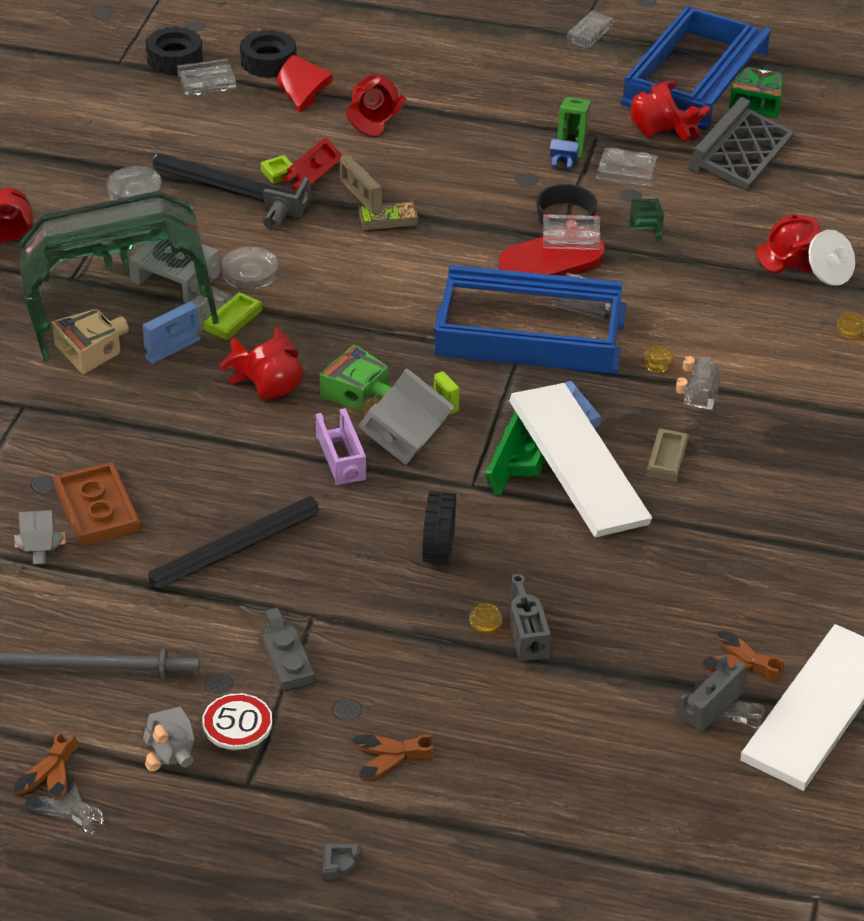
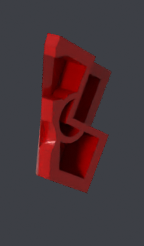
M295 55L285 62L277 76V84L281 89L285 90L289 100L293 99L295 109L298 112L315 103L316 93L333 82V73Z

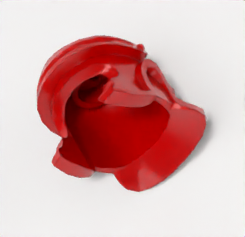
M378 74L369 75L359 81L356 86H353L352 102L346 109V117L350 124L360 133L375 137L384 131L385 123L400 111L406 98L403 94L398 97L396 86L387 77Z
M791 214L777 222L768 235L767 243L757 247V257L764 269L773 274L783 272L786 267H798L799 270L812 271L808 251L812 239L816 234L822 232L819 223L812 217Z

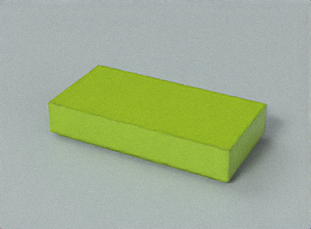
M238 292L204 321V330L228 341L263 310L262 302Z

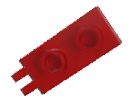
M324 137L286 169L290 174L284 180L286 183L293 178L296 180V183L291 187L294 192L300 187L305 177L310 179L311 185L339 162L342 154L327 137Z

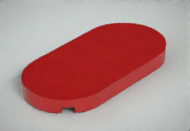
M581 229L563 230L505 249L499 257V270L571 276L597 267L602 262V257H604L605 245L599 236L590 231Z

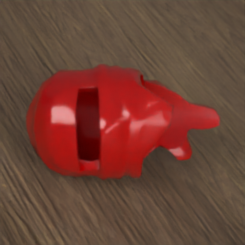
M675 80L665 81L664 83L660 82L657 85H652L650 87L651 94H646L643 91L635 95L631 102L630 116L636 128L647 139H651L664 130L670 131L675 129L682 141H686L689 138L695 140L700 136L698 123L700 119L709 114V106L700 109L691 106L686 111L678 110L670 93L678 85Z
M10 187L0 189V244H2L3 241L10 242L21 238L33 226V212L27 197L21 191Z
M279 327L274 329V338L256 346L249 353L236 337L230 340L231 352L219 364L222 371L226 370L229 366L236 369V372L229 377L231 385L248 378L253 381L257 389V395L262 401L274 400L290 394L301 384L304 376L302 364L297 359V349L287 334L283 333Z

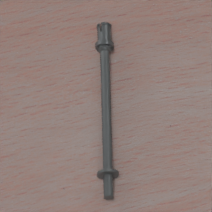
M167 648L161 649L159 657L0 652V666L159 670L160 678L166 679L167 670L200 671V658L168 657Z

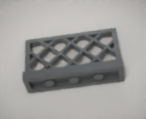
M741 97L696 146L688 169L698 174L704 168L747 191L792 139L794 131L749 109L751 101ZM748 119L757 123L759 126H749L747 122ZM763 133L765 138H755L753 134ZM770 133H777L783 138H772ZM736 134H746L748 139H738ZM752 146L753 151H743L742 147ZM759 146H769L771 151H761ZM724 147H734L736 152H726ZM748 159H758L760 164H750ZM723 160L725 165H718L712 161ZM730 160H740L742 164L732 165ZM746 172L748 179H745L737 175L736 173Z

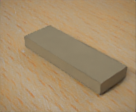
M350 155L341 156V182L373 214L381 213L382 187Z

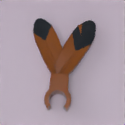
M727 631L718 632L720 645L732 654L727 655V663L731 669L740 661L746 665V670L753 668L752 672L764 675L770 680H778L779 670L783 671L784 660L777 656L770 657L759 653L756 655L735 634ZM723 655L711 656L705 659L702 666L707 670L715 672L718 669L717 661Z
M61 732L56 734L54 744L49 751L50 756L31 768L17 781L14 787L15 794L27 793L47 778V788L50 796L55 800H59L64 796L68 784L65 764L79 746L74 733L70 734V739L66 742Z
M369 734L358 735L352 739L353 745L360 751L379 755L364 765L360 771V779L363 781L375 780L403 762L405 758L406 760L419 758L427 760L435 756L432 738L429 734L404 740L403 743Z

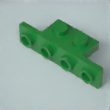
M515 410L509 425L505 428L500 444L496 447L495 455L490 465L486 468V480L491 484L494 495H502L510 476H539L546 461Z

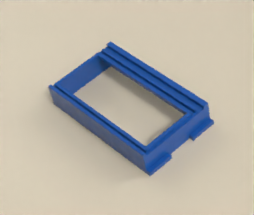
M687 5L625 77L623 98L620 105L631 108V102L635 95L643 91L646 94H651L650 87L657 84L647 81L648 78L687 32L730 45L729 48L691 94L676 89L670 92L678 110L686 111L691 106L699 109L709 106V114L700 119L698 123L699 129L707 131L711 126L713 105L755 52L767 55L771 29L765 27L764 30H761L757 26L751 27L750 24L694 9Z
M450 265L442 306L438 308L434 326L435 355L618 374L621 347L616 346L617 330L624 329L627 303L621 302L623 282ZM455 287L613 303L608 340L448 324Z

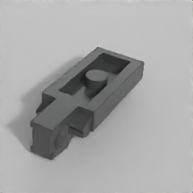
M278 607L265 610V625L267 628L262 629L263 646L281 690L284 691L315 683L314 671L295 627H293L291 622L284 624Z

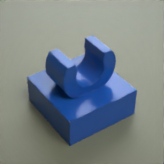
M552 139L550 153L554 170L557 169V164L560 161L567 162V171L570 172L572 170L573 163H578L579 159L578 142Z

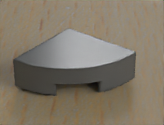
M325 843L323 880L337 879L350 873L360 861L362 844Z

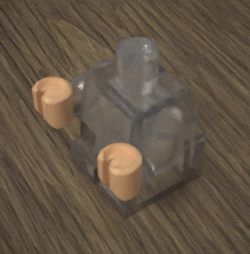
M685 356L683 369L686 372L692 371L693 374L689 383L685 378H678L676 383L677 393H685L684 405L713 410L720 383L717 365L711 364V359L708 357H702L699 361H695L693 357Z

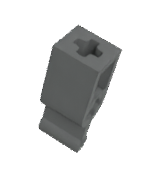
M521 573L512 574L510 594V632L519 662L549 658L551 633L540 600L533 595L526 594L524 589L525 578Z

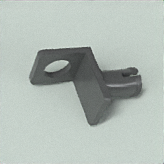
M305 177L295 195L264 189L265 209L269 212L264 218L263 223L268 229L271 230L274 223H276L273 230H278L286 215L297 218L301 217L311 198L309 178Z

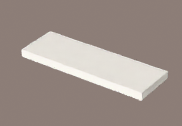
M565 383L511 394L509 402L595 538L650 524L652 519L650 513Z
M834 624L741 752L740 761L802 791L805 790L864 704L863 636Z

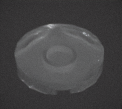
M131 166L119 169L109 176L107 181L108 194L113 201L119 204L120 201L126 202L128 206H141L151 203L157 199V194L162 192L161 176L155 170L148 167Z
M255 246L241 247L226 254L222 260V276L227 283L236 288H241V285L249 286V289H258L267 286L277 277L278 259L272 252L264 248Z

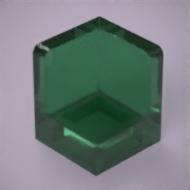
M659 198L631 200L630 229L652 228L655 241H661L664 213Z

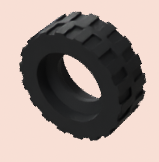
M166 27L156 30L146 39L147 63L153 70L155 69L159 73L162 72L168 75H179L195 70L203 61L202 38L194 30H189L185 27ZM178 49L181 51L170 52L168 50Z
M255 31L250 35H246L240 44L241 66L249 74L256 75L257 77H277L285 62L291 56H297L295 39L282 31ZM271 52V53H276V54L264 55V54H261V53Z
M430 491L428 494L422 545V561L424 563L450 565L456 521V493Z

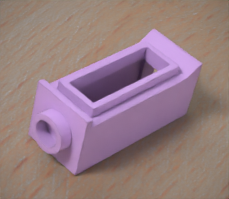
M346 408L340 409V428L327 430L322 413L316 414V438L323 449L335 479V485L366 480V455ZM342 442L348 457L338 458L333 443Z

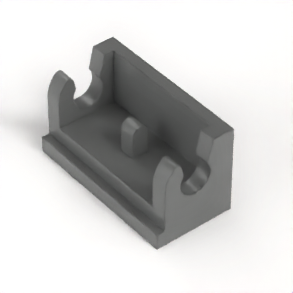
M723 655L717 661L718 669L689 698L687 694H683L678 699V708L675 710L676 715L701 732H704L747 689L746 665L738 661L733 669H731L727 663V655Z

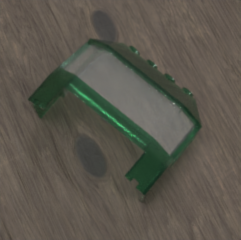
M154 191L41 216L20 241V268L25 301L44 362L50 360L46 332L50 330V324L47 317L42 283L44 281L48 282L51 279L50 272L60 261L88 255L103 256L106 269L113 268L111 255L120 253L121 261L124 265H128L129 256L127 251H130L135 245L168 238L173 253L178 254L182 252L191 257L195 267L200 294L202 297L208 298L213 325L219 324L192 205L164 192Z

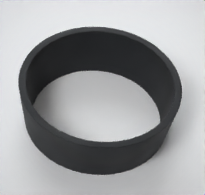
M572 184L553 185L542 190L536 199L539 222L549 231L557 233L568 229L586 230L593 223L597 199L593 193L583 187ZM557 203H571L583 207L588 211V214L579 218L564 219L554 217L546 213L544 209Z

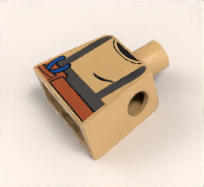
M96 309L52 322L55 346L82 374L88 373L118 355L120 352L119 336L129 332V327L124 317L120 316L109 321Z

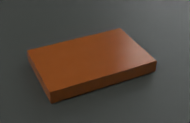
M114 462L52 477L54 488L79 547L142 531L139 517Z

